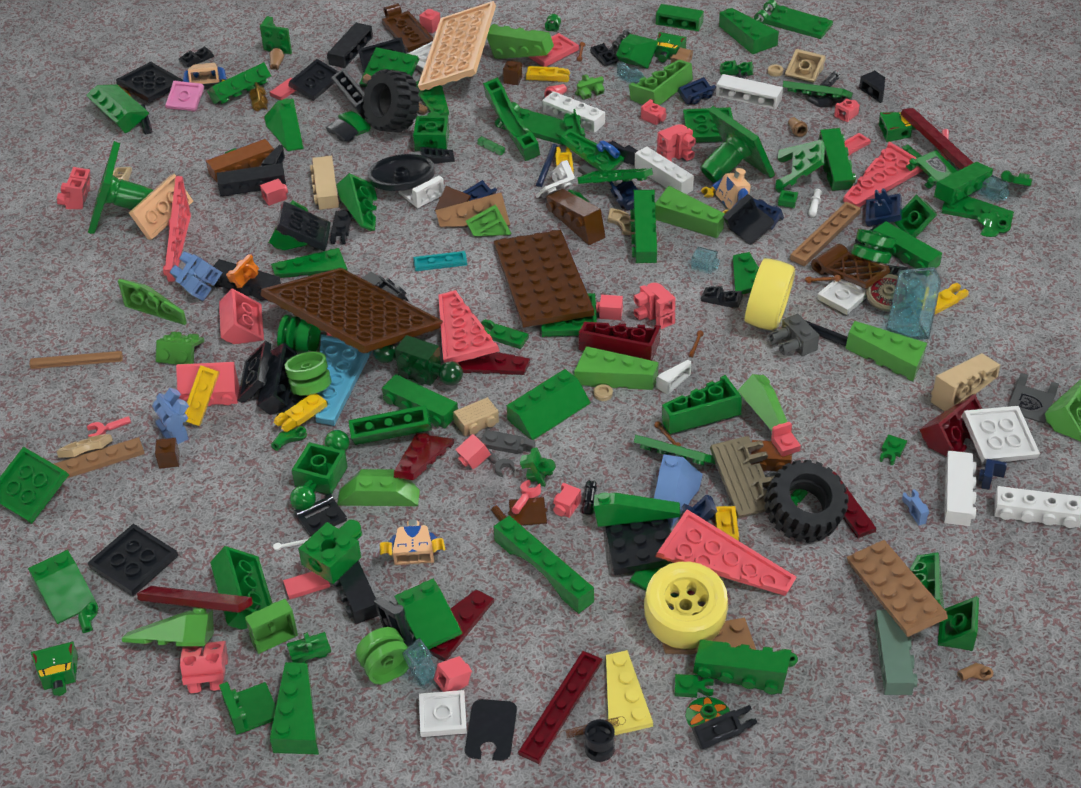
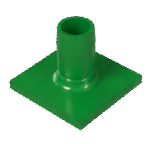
M712 106L708 111L723 143L700 166V170L705 177L716 183L725 174L730 173L742 162V159L769 178L774 177V170L759 136Z
M115 141L113 142L98 190L88 229L90 234H95L104 204L113 203L116 206L132 210L153 191V189L123 179L119 180L113 175L120 143Z

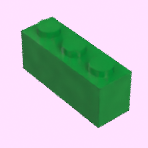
M661 4L656 12V25L699 32L703 24L704 11Z

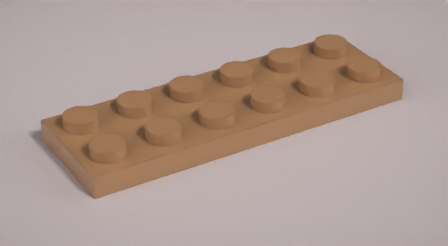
M885 540L847 556V561L907 637L948 619L943 607Z

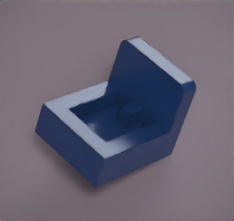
M987 459L985 468L980 469L978 481H982L981 488L989 490L993 476L1004 478L1007 463Z
M707 494L693 507L687 504L682 506L684 513L686 510H689L705 521H708L718 512L713 498Z

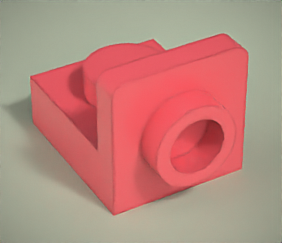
M790 422L778 424L772 428L771 441L782 457L799 452L801 449V445L791 432L792 424Z

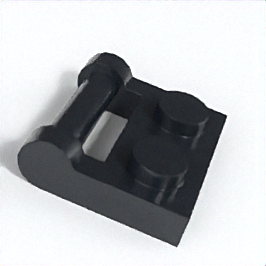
M331 493L325 495L324 499L315 502L308 510H294L295 517L310 537L326 522L337 526L347 521V516L335 502ZM328 505L330 506L329 508L317 514H314L308 518L305 517L321 508H324Z
M382 597L374 600L373 602L383 628H395L408 648L415 645L414 635L410 633L404 617V607L402 605L395 606L393 602L387 601Z

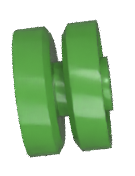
M301 353L293 356L285 363L291 392L296 395H311L321 392L330 386L332 380L327 369L326 356L323 353Z
M391 627L379 628L370 632L360 641L355 651L356 658L364 668L369 680L379 685L405 674L413 661L412 652L404 643L403 638L395 628Z

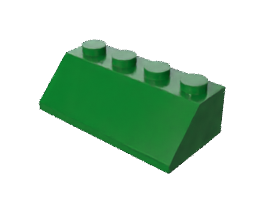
M117 84L97 85L86 95L94 106L124 133L130 132L149 114L144 107Z
M564 369L506 405L507 420L529 439L535 440L591 404L578 378Z
M224 546L210 562L218 593L252 597L253 605L239 613L224 611L227 626L241 630L247 629L245 617L273 603L259 557Z

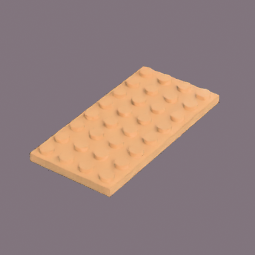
M494 1L440 19L418 84L420 91L429 90L438 85L442 86L451 81H458L467 76L472 77L476 74L496 8Z

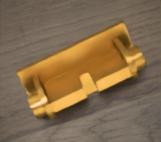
M255 82L256 88L250 91L252 107L255 111H260L262 108L267 110L268 100L265 96L266 91Z

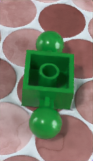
M333 430L326 435L325 446L309 442L292 468L296 488L290 494V503L294 509H310L316 501L314 491L332 494L348 468L345 452L349 448L350 440L345 432Z

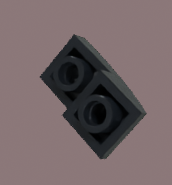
M604 43L590 48L591 54L604 66L619 62L613 50H608Z
M204 46L195 53L191 50L179 58V61L185 66L191 67L213 58L214 55Z
M337 119L326 127L329 133L336 134L339 140L345 142L353 140L354 136L358 134L354 127L341 119Z
M613 140L608 142L620 152V156L624 157L623 163L635 165V153L638 150L630 145L623 147Z
M722 286L705 287L701 301L738 308L743 295L741 291L724 292Z

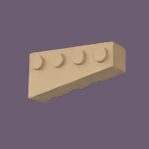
M980 354L937 375L931 392V403L943 411L950 409L970 395L978 393L995 380L999 374L1000 364L986 355Z

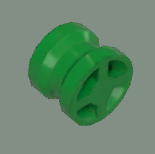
M550 14L547 17L545 29L557 32L561 24L560 16Z

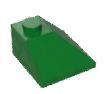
M629 34L621 41L616 56L620 62L648 69L659 41Z
M915 195L902 209V220L894 223L901 230L916 238L937 216V213L925 200Z

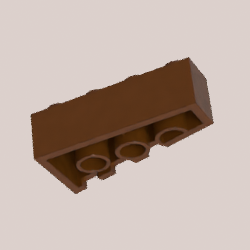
M564 189L546 196L548 211L552 212L585 243L591 245L606 238L601 208Z

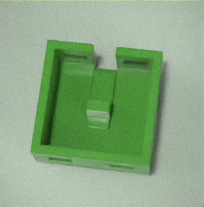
M286 599L274 602L270 606L245 617L247 628L250 631L251 643L258 654L298 636L293 610Z

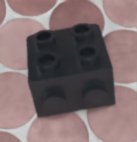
M749 194L741 198L723 216L727 227L750 245L774 225V220L756 207L753 197Z

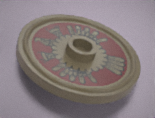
M887 274L868 287L865 294L869 303L875 308L894 312L902 310L910 303L912 290L910 285L901 277Z

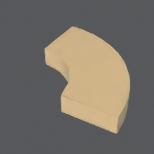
M610 208L608 222L618 225L622 229V234H634V232H631V222H634V220H630L629 214L619 209Z
M103 434L70 443L57 451L58 458L76 457L90 450L102 449L113 441L111 434Z

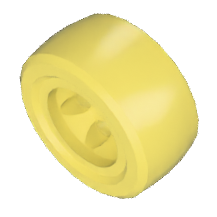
M763 259L748 300L744 320L746 323L770 331H774L779 327L794 281V266L775 259Z
M689 561L668 564L658 570L648 583L644 598V612L649 629L661 642L679 649L698 648L700 640L712 641L722 629L728 611L727 590L720 577L710 568ZM692 590L695 594L688 595L687 591ZM671 593H678L679 596L674 598L671 596ZM702 601L706 604L701 607L698 605V602Z

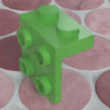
M171 332L169 335H164L163 338L156 340V362L176 365L193 364L194 347L203 343L204 338L199 337V334L182 335L181 332Z

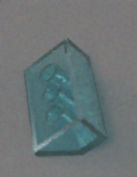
M935 267L899 271L886 327L887 331L917 340L930 338L942 281Z

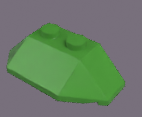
M361 469L340 489L337 504L338 506H418L420 490L411 480L394 478L395 469Z

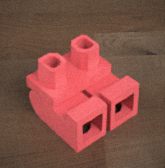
M678 124L659 131L657 136V153L671 162L674 157L677 159L684 158L687 161L693 159L695 152L691 149L696 144L693 130L687 129L685 125Z
M73 167L67 183H62L61 193L57 195V204L66 205V209H83L84 202L90 191L89 169Z
M650 283L647 287L643 285L640 287V293L634 295V302L638 306V308L634 309V316L638 320L646 317L650 321L656 319V325L661 326V329L675 324L676 298L659 283Z
M226 641L210 642L205 645V648L203 646L182 647L180 659L183 685H187L190 694L202 691V683L209 682L210 690H220L219 685L223 683L225 676V665L228 664Z

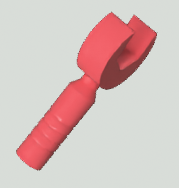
M127 416L107 423L106 426L100 422L91 423L87 426L88 431L97 429V432L89 434L88 437L106 434V430H113L130 424L131 420Z
M530 480L524 481L521 484L522 495L512 508L514 514H518L529 498H535L541 494L540 483L534 488H528L531 485Z

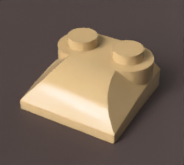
M796 49L785 72V76L814 83L819 73L824 69L826 58L824 55Z

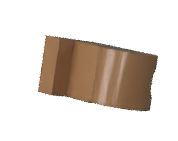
M679 48L677 54L671 57V63L677 60L690 63L693 57V50Z

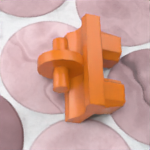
M248 254L243 260H239L236 263L235 269L230 270L226 274L229 281L235 283L237 288H242L250 278L253 279L258 275L259 267L254 263L252 254Z

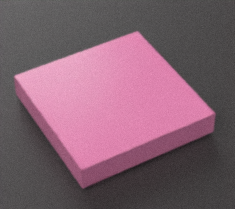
M173 81L165 107L168 109L196 111L204 85Z

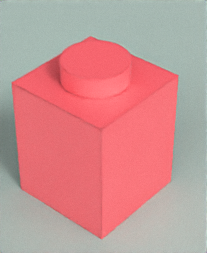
M427 9L419 15L420 24L427 32L433 34L437 30L440 22V12Z
M279 179L260 185L262 198L268 206L287 200L286 194L288 189Z
M601 295L600 302H597L596 313H599V319L621 320L623 296Z
M474 434L455 449L460 456L457 458L464 467L469 465L472 469L478 467L491 455L487 447Z
M458 656L438 663L433 680L443 692L457 691L469 684L472 670Z

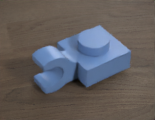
M914 489L912 490V497H909L904 492L902 501L909 507V512L918 525L926 524L929 510L927 505L923 504L919 498V493Z

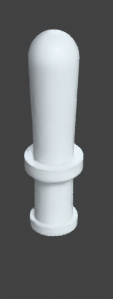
M815 189L814 195L811 197V205L808 211L809 217H815L817 214L818 204L821 202L820 196L822 195L820 189Z

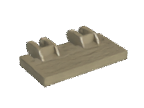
M749 436L710 446V451L731 504L736 508L737 518L765 512L764 506L766 503L764 497L767 490H764L763 487L769 486L774 476L765 477L760 463L751 465L752 463L767 459L768 454L767 452H759L750 455L749 452L761 449L764 444L762 441L751 442Z

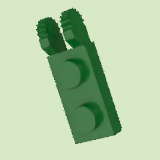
M487 319L481 322L493 341L521 349L529 339L528 333L495 324Z

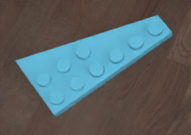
M321 334L320 352L326 356L327 369L330 372L332 382L325 390L317 393L327 401V407L318 412L315 418L316 423L335 426L372 351L361 353L358 349L346 345L345 342L338 338Z

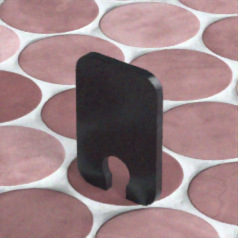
M478 699L473 703L465 745V754L469 758L481 759L482 752L480 748L485 742H492L496 745L492 760L504 761L510 757L517 715L515 703Z

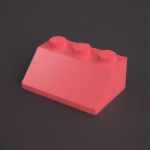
M232 288L219 301L221 338L232 344L263 341L261 303Z
M234 362L176 365L177 390L181 393L179 399L187 402L199 367L202 365L220 372L208 406L238 404L237 399L240 386Z

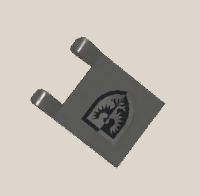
M1020 373L1008 407L1019 406L1024 418L1045 424V413L1054 401L1059 383L1051 382L1047 393L1025 386L1028 374Z

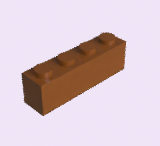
M266 139L209 159L206 161L208 173L218 182L217 173L259 167L274 148Z

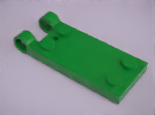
M767 0L763 5L764 10H759L754 15V19L763 24L822 39L833 25L832 20L777 5L775 0Z
M511 102L519 119L533 133L535 138L564 145L560 142L561 135L567 131L564 120L520 108L517 103ZM498 117L495 120V126L505 129Z

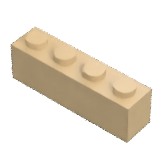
M332 155L312 158L313 165H310L315 205L319 206V210L338 208L339 202Z

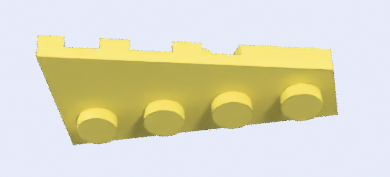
M628 651L606 655L608 719H610L608 722L611 721V718L619 717L617 724L620 723L619 726H613L615 735L653 727V720Z

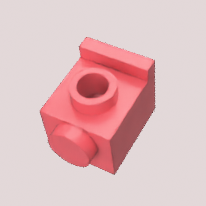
M650 99L641 106V119L655 125L666 119V108L654 104L653 100Z
M845 99L840 104L837 103L835 105L834 116L849 122L859 114L860 104L856 100Z
M562 483L561 493H557L554 498V513L558 516L570 518L581 503V489Z

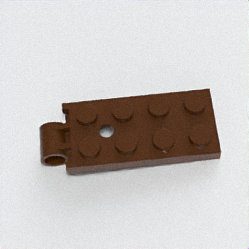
M399 3L383 8L386 18L382 19V24L395 39L402 37L405 50L408 53L433 41L434 38L409 11L402 13Z

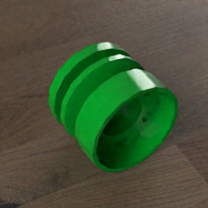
M284 315L278 328L277 346L285 343L295 352L297 351L298 354L309 351L316 352L320 342L321 330L300 317Z

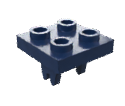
M882 188V193L875 190V198L866 200L865 222L867 227L879 225L885 221L890 223L902 220L901 194L888 195L884 188Z

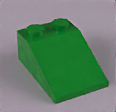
M68 549L28 568L35 587L57 624L78 615L88 603H96Z
M434 578L394 596L397 605L404 607V617L411 634L414 635L415 641L422 652L462 634Z

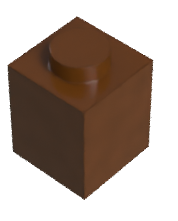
M507 61L503 68L504 84L519 85L523 77L522 62Z
M176 438L156 439L155 456L159 469L179 467L180 451Z

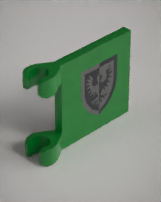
M937 150L919 158L910 159V164L906 166L910 171L919 166L929 176L928 182L924 184L928 189L936 185L937 181L958 171Z

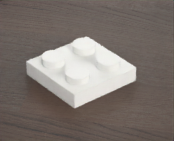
M843 279L839 282L833 280L818 293L817 300L848 315L866 299V290Z
M464 690L419 694L421 737L467 734Z

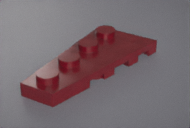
M416 433L394 470V478L415 480L427 469V465L436 462L438 455H444L446 449L453 446L454 439L432 436L427 433Z
M475 589L450 608L462 634L425 652L442 661H447L494 603V598Z

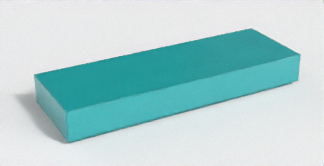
M465 251L413 257L415 272L467 265Z

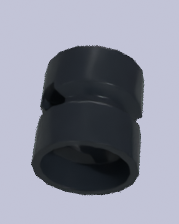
M593 720L585 728V753L591 760L596 762L609 760L615 752V729L606 720Z

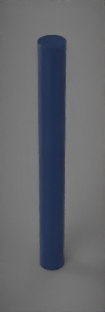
M552 144L536 183L537 187L543 186L556 153V147H558L556 144Z

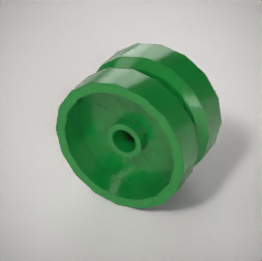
M858 229L856 239L866 244H854L851 253L864 259L889 264L892 254L882 248H894L896 239L877 231Z

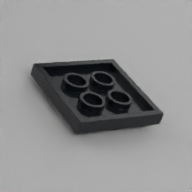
M149 62L116 79L117 85L148 103L169 93L173 81L183 82V79L153 62Z
M284 201L280 209L276 230L283 235L295 238L301 243H307L314 249L325 251L328 244L331 222Z
M668 519L605 526L615 576L663 567L674 563L655 557L671 533Z
M133 523L88 562V566L131 596H134L178 557V552Z

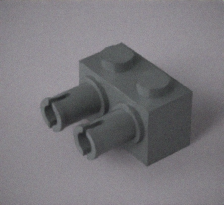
M798 313L782 319V327L768 333V338L770 342L772 341V344L783 339L787 340L779 344V350L783 355L796 350L801 356H805L818 350L819 334Z

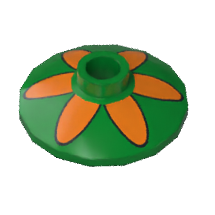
M701 697L689 704L685 717L687 723L692 728L730 710L723 701L717 698ZM711 710L712 713H706L705 711Z

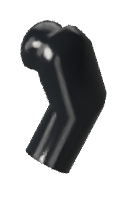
M811 95L809 102L822 108L831 106L833 99L829 96L818 98Z

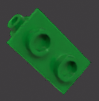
M573 109V114L566 113L563 118L566 129L571 128L569 130L585 137L584 128L580 126V115L576 114L575 109Z

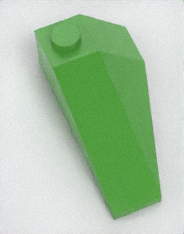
M752 374L737 391L772 431L774 426L786 423L787 419L773 387L769 384L770 380L764 375Z
M1081 379L1055 401L1045 413L1046 421L1052 426L1054 431L1081 441Z
M193 607V610H188L129 631L122 637V642L146 644L157 640L158 645L176 642V646L182 647L205 646L214 634L213 610Z

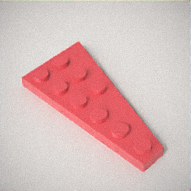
M889 142L886 149H883L880 156L875 158L865 170L864 175L860 176L856 185L852 186L845 194L843 202H849L861 207L866 204V200L875 198V190L882 193V188H884L887 192L921 173L923 170L919 166L912 171L906 168L910 164V159H916V157Z
M182 176L175 177L171 218H169L170 229L166 264L163 267L164 276H167L168 282H174L176 279L170 274V271L174 265L179 267V258L182 255L191 218Z
M456 290L438 295L440 320L443 321L441 324L444 363L449 361L458 363L500 351L496 342L494 343L492 337L485 331V328L476 316L472 314L470 308L465 305Z
M689 510L685 511L655 556L674 563L688 561L699 563L710 568L720 577L786 596L797 578Z

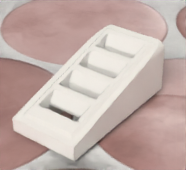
M687 360L659 374L656 377V388L666 394H670L691 375V361Z

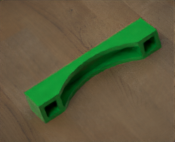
M498 77L483 83L486 98L524 160L528 161L539 156L538 141L519 119Z
M507 516L493 526L494 541L509 554L519 556L533 565L551 583L561 599L579 614L594 603V587L511 516Z

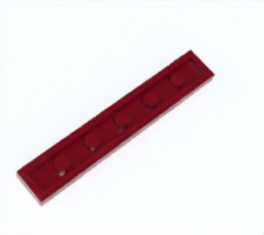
M914 108L902 109L901 116L960 170L973 164L964 153Z
M150 586L137 593L138 600L237 613L253 605L252 597Z
M585 651L581 652L518 751V755L537 764L541 762L602 664V658Z

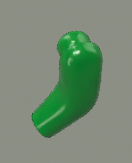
M299 426L288 432H280L271 443V447L278 451L288 443L304 440L307 437L306 428Z

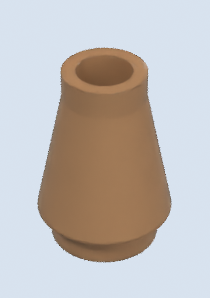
M275 48L269 53L271 70H278L284 59L283 51Z
M795 117L789 119L788 124L795 136L802 137L806 135L808 127L805 122Z

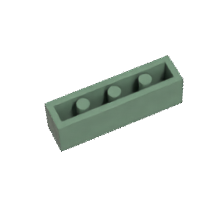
M876 610L874 626L884 694L912 695L914 687H917L918 679L917 674H913L914 655H910L909 651L912 646L911 637L906 636L886 610Z

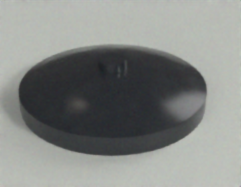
M401 154L384 158L373 164L368 170V178L370 184L377 189L404 191L413 189L431 180L435 170L433 162L425 156Z

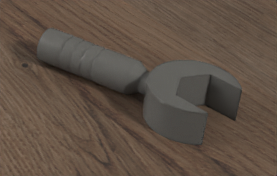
M489 450L491 455L487 459L495 464V473L498 476L503 477L501 471L503 467H510L513 472L515 471L512 460L506 458L499 460Z

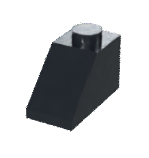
M875 70L861 76L859 89L879 103H882L885 77Z

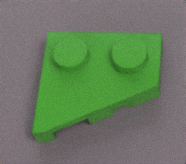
M496 204L466 220L473 236L512 234Z

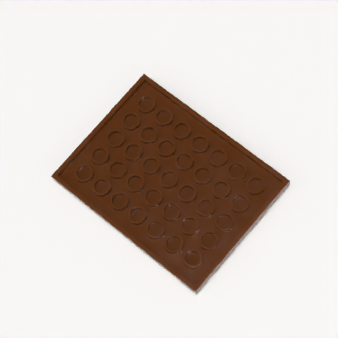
M343 268L261 289V296L269 302L275 303L281 309L302 318L307 323L318 327L319 330L331 334L332 337L340 339L346 345L358 349L361 353H369V351L396 344L402 341L406 335L415 337L427 332H433L441 328L443 323L439 318Z

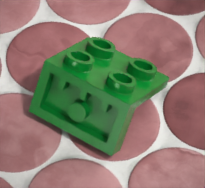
M267 16L260 24L263 49L270 52L278 48L283 51V54H292L289 29L275 26L273 17Z
M228 682L219 685L223 701L237 735L274 720L276 705L266 682L240 692H236L235 689L231 690Z

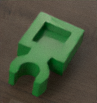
M888 434L881 449L880 462H883L885 458L891 459L890 465H894L896 456L901 457L907 445V440Z
M675 674V697L697 698V692L705 696H713L714 689H707L705 686H713L714 679L706 678L698 681V675Z

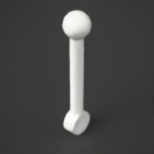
M308 539L285 544L275 543L273 548L274 550H280L285 547L301 545Z

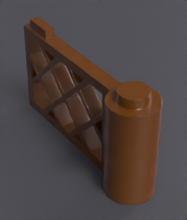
M836 244L811 261L812 269L820 275L824 273L833 276L840 275L841 279L865 289L890 273L889 266L855 256L848 252V249L842 244Z

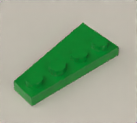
M569 129L560 137L561 143L599 171L616 170L624 161V157L619 156L615 159L605 149L600 152L596 148L597 143Z

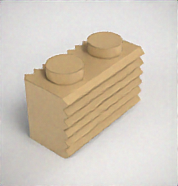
M488 397L453 411L454 423L465 437L470 434H476L484 428L493 427L499 422L498 409H496Z

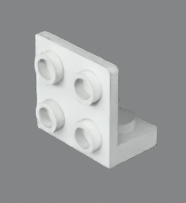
M567 160L561 162L552 171V179L555 183L545 186L535 195L536 198L542 197L545 199L547 195L560 189L566 190L567 187L572 185L571 182L575 179V176Z
M437 176L413 189L398 192L415 207L419 208L441 197L444 191L443 178Z

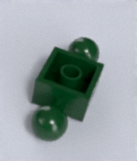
M408 335L403 338L397 347L395 344H391L381 349L373 350V355L380 363H390L396 360L398 375L405 379L417 381L421 385L431 386L439 376L444 384L453 386L458 384L463 377V370L458 363L449 361L441 365L440 348L438 345Z

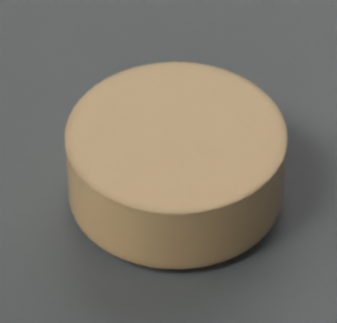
M777 64L768 67V74L774 77L781 76L783 74V67Z
M601 384L594 388V397L599 401L610 400L613 396V390L609 385Z

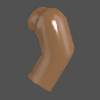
M974 663L957 671V675L962 681L971 677L987 681L993 677V670L985 665Z

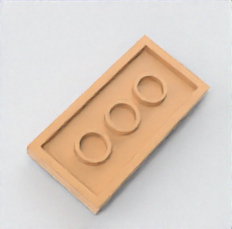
M175 174L170 175L129 212L130 216L149 240H152L169 225ZM186 191L188 203L190 205L193 202V200Z

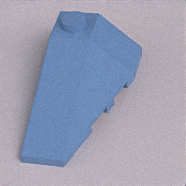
M664 454L654 499L680 502L681 514L683 512L682 506L684 504L689 505L691 499L699 491L703 474L684 457ZM678 518L668 519L670 529L673 527Z

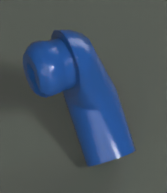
M604 140L599 141V144L596 145L600 152L605 149L615 159L620 156V152Z

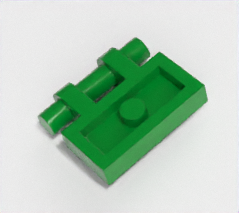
M1005 170L1001 174V179L1004 181L1026 186L1032 185L1033 178H1030V174L1019 173V175H1012L1009 170Z

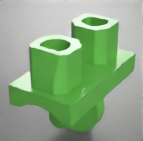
M587 74L582 75V80L578 81L575 94L577 96L580 95L583 100L591 98V91H594L596 96L604 94L603 77L589 78Z

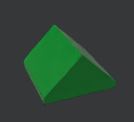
M977 596L944 609L948 619H945L944 622H939L938 646L973 651L978 632L979 598Z

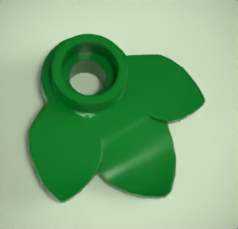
M991 208L990 213H982L977 216L979 223L984 226L980 233L982 236L996 237L999 233H1006L1011 229V221L998 208Z

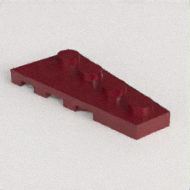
M495 352L475 359L461 361L458 364L461 366L463 373L482 372V374L525 375L530 364V358Z

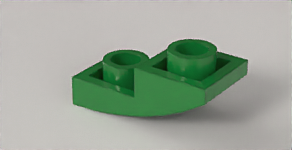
M736 60L725 61L720 65V74L736 76L741 70L742 76L745 72L748 73L747 76L753 75L754 66L752 61L743 62L737 65Z
M353 111L338 115L339 119L347 122L357 130V135L364 134L371 129L369 124Z

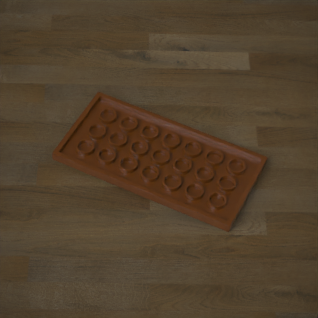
M561 230L507 239L502 238L494 241V247L523 328L594 316V308Z

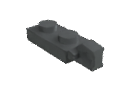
M486 429L481 439V442L488 449L513 454L523 453V451L531 452L532 448H536L535 440Z

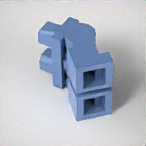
M184 251L179 259L186 264L182 270L177 265H174L170 274L191 295L204 301L212 289L206 283L208 282L214 286L223 272L199 256Z
M169 388L166 394L159 393L156 397L157 399L153 402L152 407L159 416L155 424L165 439L176 438L177 444L189 439L186 428L183 425V422H186L188 419L185 411L189 405L186 401L179 399L181 393L178 390Z

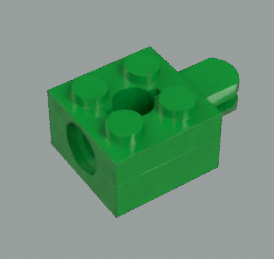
M430 112L427 116L416 117L413 133L415 151H420V147L447 149L450 133L448 116H441L438 112Z
M348 520L338 529L326 522L298 548L301 565L334 584L361 558L358 541L362 536L360 523L356 520Z

